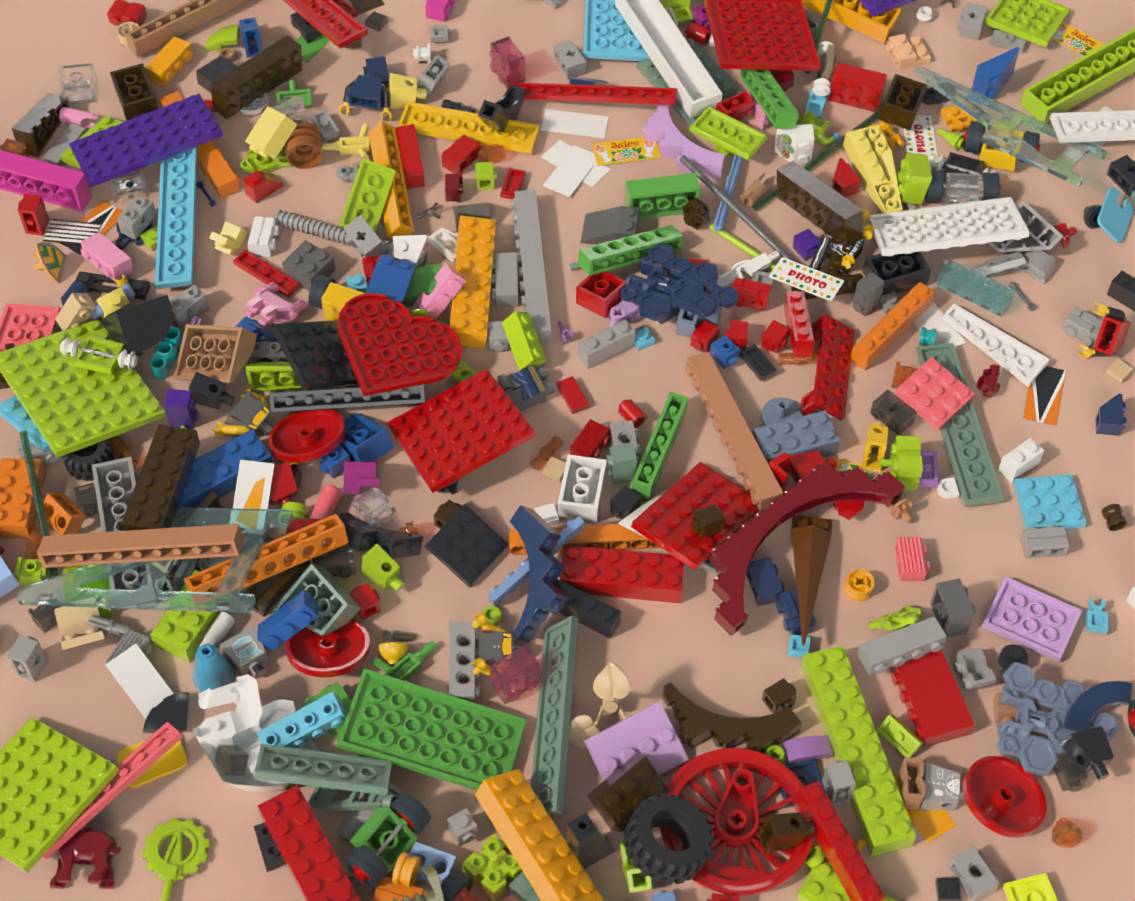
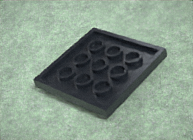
M338 320L273 325L272 331L302 389L358 384L338 333Z

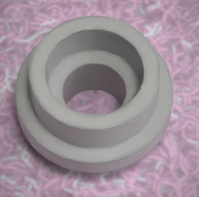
M349 166L339 167L336 171V176L341 182H349L350 173H353V169Z

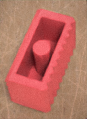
M921 537L897 538L895 553L900 581H924L926 574H929L930 567L929 562H925L924 556H926L927 550L926 545L922 544Z

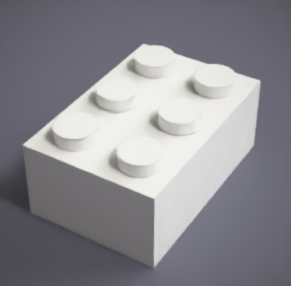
M568 454L558 500V516L573 519L579 516L582 520L597 522L606 476L607 460Z

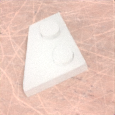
M440 228L429 236L428 241L452 263L455 262L458 233Z
M429 234L393 236L394 257L417 263V268L418 260L422 256L423 247L429 238Z

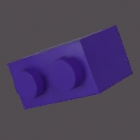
M168 389L164 407L170 426L180 428V426L185 425L186 428L193 429L194 423L198 421L199 411L195 408L196 400L193 399L191 391Z

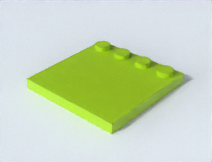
M999 0L987 16L985 24L1036 43L1039 46L1047 47L1069 15L1071 8L1049 0Z

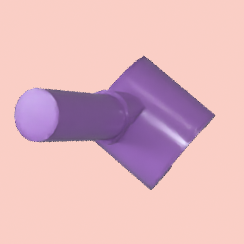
M559 321L557 324L562 332V342H566L565 336H569L572 340L573 332L565 329L562 322Z

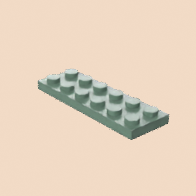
M261 744L254 778L265 781L270 780L375 795H387L392 761Z

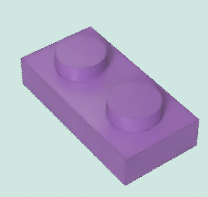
M921 450L923 471L921 478H919L918 486L937 488V451Z

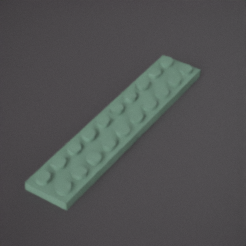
M953 343L916 347V355L920 367L933 357L967 386ZM971 399L940 428L941 435L964 507L1002 503L1004 500L1002 490Z
M573 616L545 629L531 788L551 818L562 814L564 808L574 663L578 632V619Z

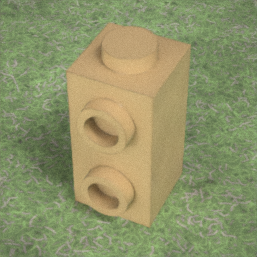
M72 293L55 320L62 330L80 326L86 322L96 306L87 293Z

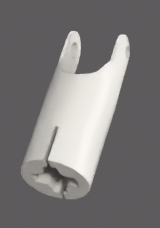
M221 611L204 633L203 641L199 647L207 643L217 647L234 625V618Z

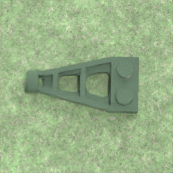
M316 786L308 804L311 808L325 811L376 810V808H390L398 796L388 792L387 795L372 794L368 802H359L357 800L361 792H352L349 799L337 800L336 796L340 789Z

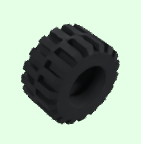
M106 439L63 455L62 459L72 477L75 476L78 480L83 478V481H88L90 478L94 480L92 465L113 461L114 452L110 440ZM95 451L90 456L80 457L82 454L86 452Z

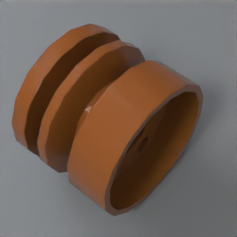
M298 122L285 143L287 161L291 166L298 169L313 168L323 159L320 129L312 123Z

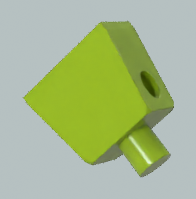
M378 544L362 557L361 573L383 591L391 586L398 592L404 587L405 582L399 578V565Z

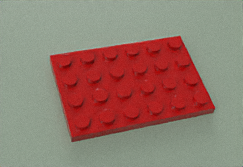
M700 461L634 519L631 528L696 571L711 557L712 549L716 545H722L726 542V538L731 533H736L759 509L757 505L753 504L749 492ZM715 504L725 517L722 531L701 539L691 526L694 511Z

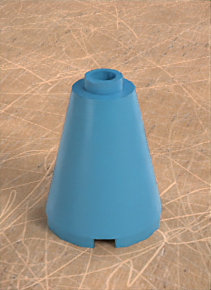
M208 643L201 645L196 651L193 669L195 687L200 692H203L208 688L214 690L231 684L235 678V671L231 662L214 645Z

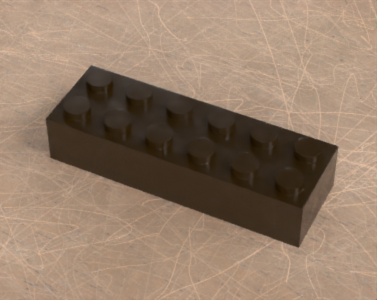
M287 35L211 83L213 110L227 120L236 115L242 108L248 107L255 99L262 98L265 92L268 93L288 79L299 74L302 71L301 45Z
M794 161L776 170L777 196L780 201L786 203L791 209L797 211L802 217L812 222L814 226L820 228L825 234L831 236L836 242L846 248L863 239V210Z
M158 424L121 522L124 531L170 528L200 446L197 430Z

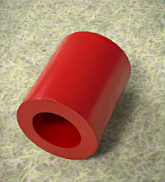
M692 22L687 25L685 34L688 39L692 38L694 41L706 45L710 40L711 29Z
M632 399L623 400L618 406V413L626 421H633L634 428L640 427L647 419V414Z

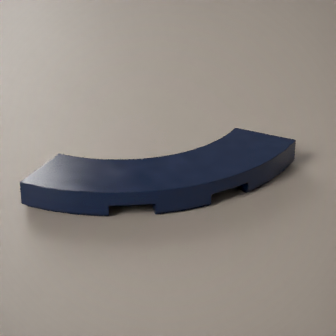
M1108 681L1085 690L1071 704L1066 714L1063 728L1075 732L1087 730L1091 717L1100 707L1113 703L1128 705L1131 699L1132 683Z

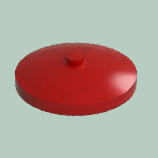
M331 409L302 410L287 416L277 423L269 434L268 443L272 454L282 461L294 463L311 461L334 450L344 439L346 427L342 416Z
M351 619L348 624L325 636L304 627L286 641V655L289 663L303 674L320 678L344 675L358 668L366 660L370 651L369 634L365 627L354 619Z
M986 756L975 761L965 773L962 784L965 802L975 818L989 830L1002 836L1020 838L1030 835L1043 823L1047 812L1044 791L1037 779L1031 773L1025 772L1021 764L1001 756Z

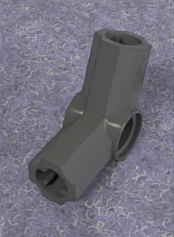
M180 559L173 574L171 573L167 578L157 581L155 588L158 591V595L162 597L178 595L185 585L184 578L192 575L199 561L196 559Z

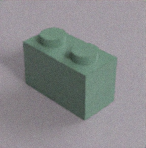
M633 443L611 446L609 455H606L608 464L606 466L607 477H611L613 484L632 482L637 469V457Z

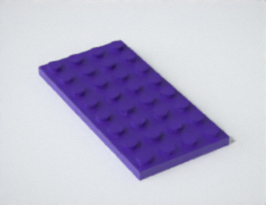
M196 94L116 126H111L103 131L93 133L90 136L77 139L69 143V146L92 188L224 135L201 95Z

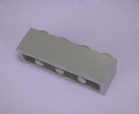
M934 616L860 644L857 655L869 675L874 673L880 674L889 667H898L910 659L916 660L928 652L941 650L947 636Z

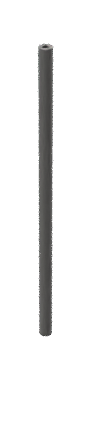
M685 155L680 158V161L692 173H696L697 177L774 251L777 250L781 257L796 262Z

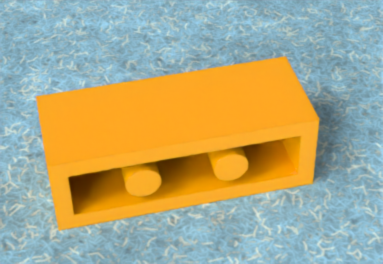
M173 37L145 67L149 80L165 87L178 71L191 60L193 56L191 43Z

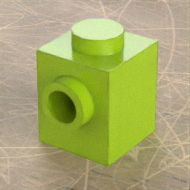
M493 162L475 163L477 190H494V180H497V169H493Z

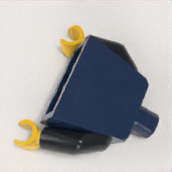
M369 71L368 76L358 75L355 81L346 86L343 97L344 104L339 107L341 114H343L345 108H347L346 115L349 116L351 114L349 105L382 110L384 108V111L381 113L383 121L385 114H389V120L392 119L389 108H391L390 92L387 86L383 84L382 78L378 77L377 72Z

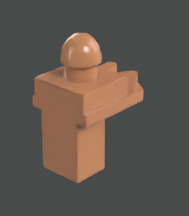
M900 497L889 506L892 511L891 515L896 520L901 517L907 523L912 520L910 511L913 503L910 497L904 499Z

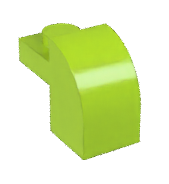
M619 842L622 857L621 864L629 892L652 889L650 877H644L640 874L642 871L639 868L635 869L631 864L632 859H628L625 853L627 848L624 847L623 842Z

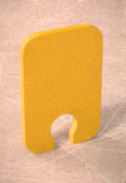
M146 740L120 750L116 756L118 765ZM179 740L128 787H138L184 768L188 760L181 741Z

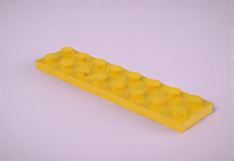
M408 101L398 123V127L414 124L416 134L454 141L464 134L483 146L532 154L540 131L539 124L509 119L506 129L502 133L488 128L476 113Z

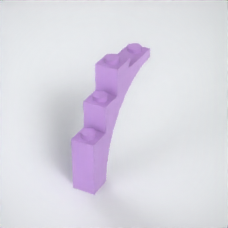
M656 105L657 112H654L653 117L649 116L647 123L643 125L642 133H645V140L660 143L662 157L677 159V165H680V173H692L680 161V158L685 155L707 177L721 179L725 154L709 151L688 140L673 124L669 115L668 105Z

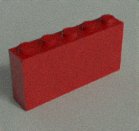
M942 650L928 652L921 658L916 660L910 659L898 667H890L892 681L899 688L900 700L903 704L905 703L908 709V719L914 723L915 735L924 742L923 747L972 734L975 724Z

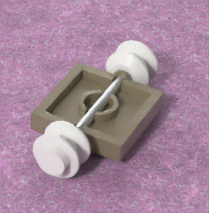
M828 41L819 43L817 51L818 57L822 61L817 80L813 84V93L820 97L827 96L830 93L831 84L829 77L833 75L835 70L833 64L837 54H834L835 46Z

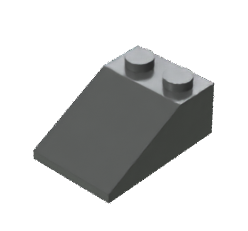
M619 206L585 214L581 243L597 245L637 234L639 208Z

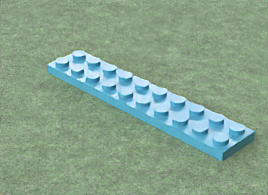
M198 146L161 160L155 286L157 289L193 285Z

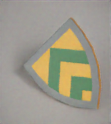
M41 242L35 244L37 252L34 256L40 261L35 263V269H45L47 274L59 284L66 255L51 243Z

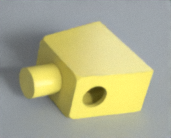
M390 73L388 90L390 92L391 108L389 109L405 108L407 101L415 103L416 98L426 99V89L417 88L416 78Z

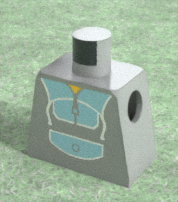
M255 626L246 629L219 645L221 653L242 676L252 672L255 678H259L266 673L263 665L268 662L263 644L257 640Z

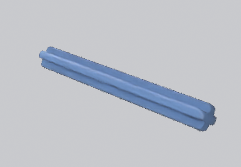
M736 154L734 155L723 191L730 199H732L743 158ZM722 200L720 201L713 227L715 231L718 230L719 232L723 230L729 207Z

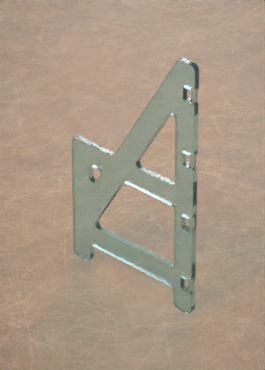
M918 66L914 71L918 77L989 129L982 135L981 142L1076 186H1081L1085 180L1083 177L1071 172L1077 163L1086 154L1104 159L1108 153L1087 142L1067 143L1069 144L1067 149L1055 161H1051L1015 135L1013 131L1021 124H1025L1058 139L1053 126L1001 102L990 99L955 81L944 78L924 67ZM968 99L1005 116L1000 120H995Z
M183 507L178 510L169 528L193 527L195 525L239 524L241 531H245L240 555L233 557L219 590L214 593L160 591L175 560L88 565L22 588L17 596V601L20 605L41 604L67 607L96 608L97 606L123 609L248 613L254 608L256 599L253 594L240 593L268 530L271 527L289 526L293 519V513L291 510ZM152 562L140 587L136 590L78 588L79 586ZM42 597H50V599H42ZM101 599H109L108 602L100 601V600H101ZM160 601H169L168 604L159 603ZM220 603H229V606H220Z

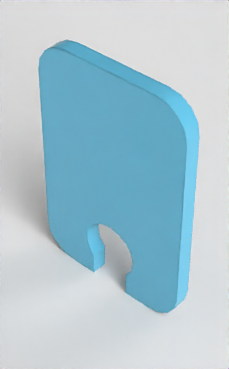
M1112 187L1107 191L1097 221L1099 226L1115 242L1119 243L1123 241L1133 214V206L1125 199L1122 203L1123 208L1119 207L1117 198L1120 197L1121 193L1115 187Z

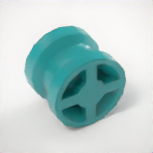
M921 327L919 345H934L937 329L927 330L925 327Z

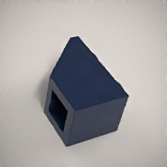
M1117 394L1099 408L1095 418L1096 434L1119 436L1122 429H1125L1127 420L1123 413L1125 412L1126 403L1123 402L1122 394Z

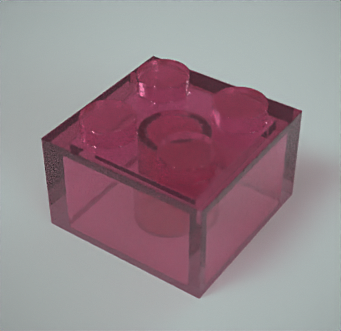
M509 36L492 42L491 51L489 52L491 57L490 68L493 73H496L500 83H503L508 88L509 82H525V57Z
M525 645L490 666L491 687L504 704L516 701L521 694L527 690L535 689L540 683L539 662Z

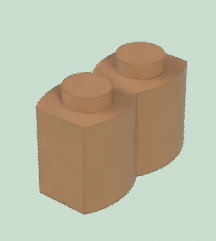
M905 757L898 772V783L901 787L900 795L906 809L918 810L925 796L926 788L922 779L924 764L921 758Z

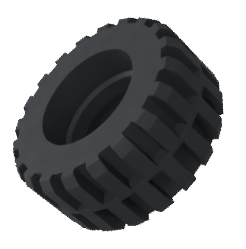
M659 794L658 797L655 795L648 797L646 801H642L637 809H635L625 828L623 844L627 848L625 851L627 858L632 859L631 864L635 869L639 868L642 871L640 874L644 877H651V881L657 883L663 881L665 885H672L674 881L675 884H681L685 880L692 879L706 862L714 843V837L711 835L713 833L712 826L707 824L708 818L706 815L701 814V809L697 805L693 806L690 804V800L686 798L684 800L680 799L678 795L672 794L669 797L667 794ZM664 827L672 830L683 841L685 850L672 851L663 847L654 838L651 828Z

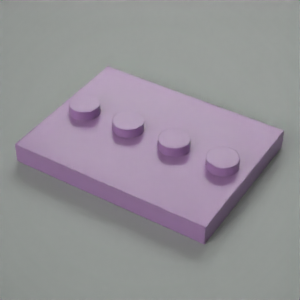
M1005 576L982 624V628L1060 662L1082 610Z
M660 701L584 740L603 781L634 754L646 756L658 775L689 760Z

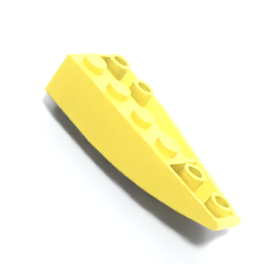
M879 125L846 132L843 143L844 149L872 200L882 213L902 211L892 151Z

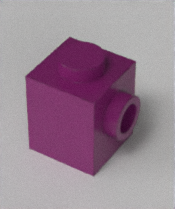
M705 4L693 8V21L691 22L711 29Z

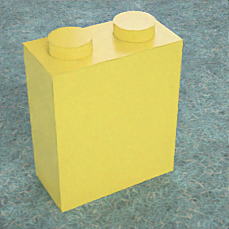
M267 106L245 142L250 145L249 149L266 159L270 157L275 160L297 124L286 115Z

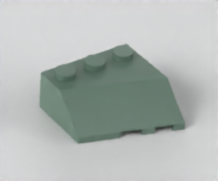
M311 564L273 610L277 611L305 590L318 602L319 617L305 627L325 636L348 624L361 607L325 567Z

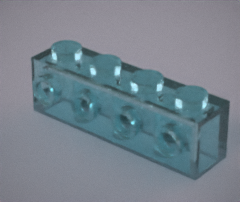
M950 259L939 273L936 284L942 289L950 291L1000 317L1004 315L1011 305L1015 294L1014 290Z

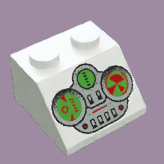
M812 124L796 125L795 128L777 129L774 152L789 162L811 164L814 146Z

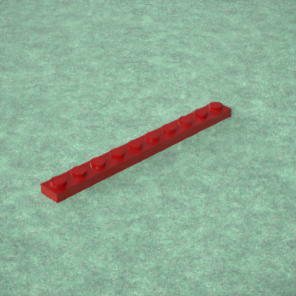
M509 82L508 88L512 84L526 89L527 94L524 100L675 105L677 88Z

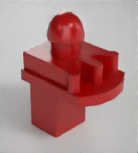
M1059 223L1057 226H1053L1063 235L1060 239L1062 247L1070 245L1069 236L1075 235L1077 229L1074 227L1068 229L1066 223Z

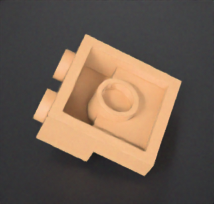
M905 34L889 37L886 47L892 55L893 62L896 63L899 69L929 64L931 62V57L920 36L907 38Z

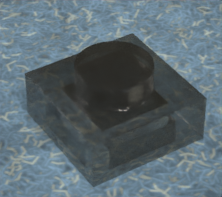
M373 11L365 20V26L380 31L388 22V17Z

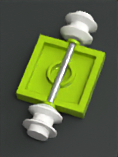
M87 336L82 346H80L78 339L71 342L69 337L63 340L60 345V351H62L63 356L71 353V357H75L74 367L112 374L117 362L120 368L127 365L129 370L136 367L138 362V356H136L134 351L131 354H127V350L124 349V343Z

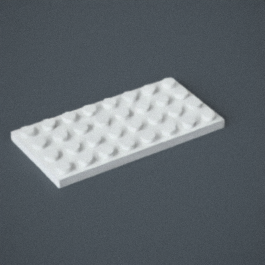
M1011 197L882 213L869 217V224L874 229L873 234L882 256H894L895 254L902 253L911 254L918 251L928 252L933 249H948L949 247L957 246L966 247L972 244L982 245L988 242H1003L1004 240L1011 239L1020 240L1029 237V230Z

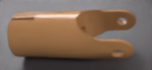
M763 173L740 195L741 203L746 207H751L774 184V180L768 185L762 184L760 180L765 175Z

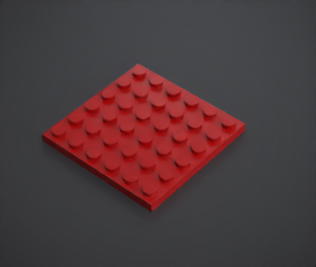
M704 0L721 69L820 70V61L802 0Z
M488 369L477 373L439 395L428 399L425 403L386 422L388 428L432 493L537 437L534 429Z

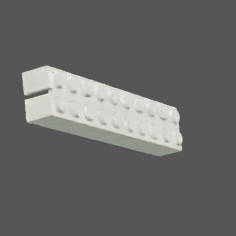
M615 0V6L670 88H677L676 98L689 118L701 115L708 106L716 109V104L722 101V92L660 1Z

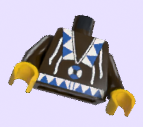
M872 225L864 226L863 239L847 248L833 239L827 252L828 256L825 258V261L828 262L831 268L840 269L848 274L863 251L865 237L866 239H871L874 229Z

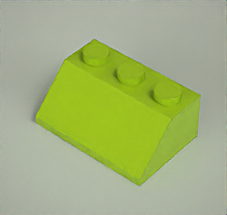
M250 362L246 366V374L251 392H270L271 389L301 388L289 362Z

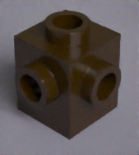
M696 197L682 206L683 219L686 225L698 230L710 221L707 204Z

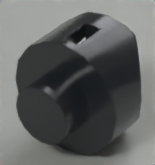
M1010 644L1003 647L997 662L1006 671L1014 662L1027 665L1028 654L1021 646Z

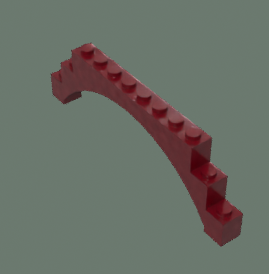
M827 461L821 466L817 465L809 476H803L794 488L789 487L780 499H774L765 511L763 509L755 515V519L751 522H745L736 534L734 532L726 538V542L722 545L718 544L712 549L710 563L720 572L713 580L712 591L723 601L715 609L714 620L730 636L746 625L749 615L744 609L743 596L747 569L757 549L781 524L806 510L835 502L863 501L880 503L889 507L902 496L905 486L889 471L884 475H878L872 480L858 466L852 471L850 469L847 470L842 476Z

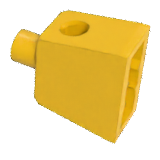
M880 423L868 426L862 468L881 471L882 467H879V459H884L888 427ZM872 448L878 449V453L871 454Z

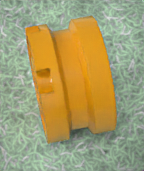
M864 569L852 570L847 575L844 590L846 595L854 601L869 599L875 584L874 577Z
M405 852L401 853L394 868L392 882L398 885L402 883L404 887L412 888L418 876L421 858L417 856L410 857Z

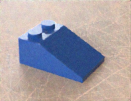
M1019 47L977 65L971 90L983 102L998 96L1013 75L1020 51Z
M381 254L374 268L366 293L387 295V298L403 304L413 283L417 263L407 259L395 258L389 254Z
M358 413L344 420L346 434L339 445L350 455L351 461L373 462L394 448L387 429Z

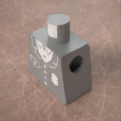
M930 763L925 764L922 779L925 783L926 792L920 804V810H955L959 799H964L963 789L960 786V774Z

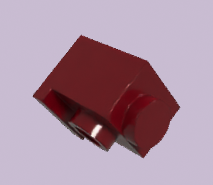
M463 173L445 174L446 202L460 201V194H463Z

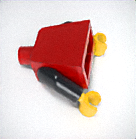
M1095 302L1099 308L1096 311L1092 310V312L1100 316L1104 314L1106 316H1104L1093 349H1090L1085 344L1079 346L1084 350L1078 352L1083 358L1087 359L1091 355L1093 357H1109L1123 346L1131 322L1126 320V315L1122 310L1106 307L1099 302Z
M285 461L274 467L269 496V504L271 506L278 503L283 506L287 502H293L291 497L297 495L302 479V473L297 463Z

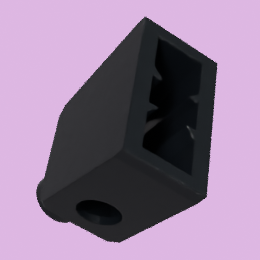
M195 372L188 389L191 391L193 399L196 400V404L217 410L221 408L223 403L229 406L233 405L235 395L226 392V386L223 382Z
M1102 726L1072 733L1060 743L1079 772L1083 773L1093 770L1098 780H1102L1110 775L1105 765L1114 759V755Z

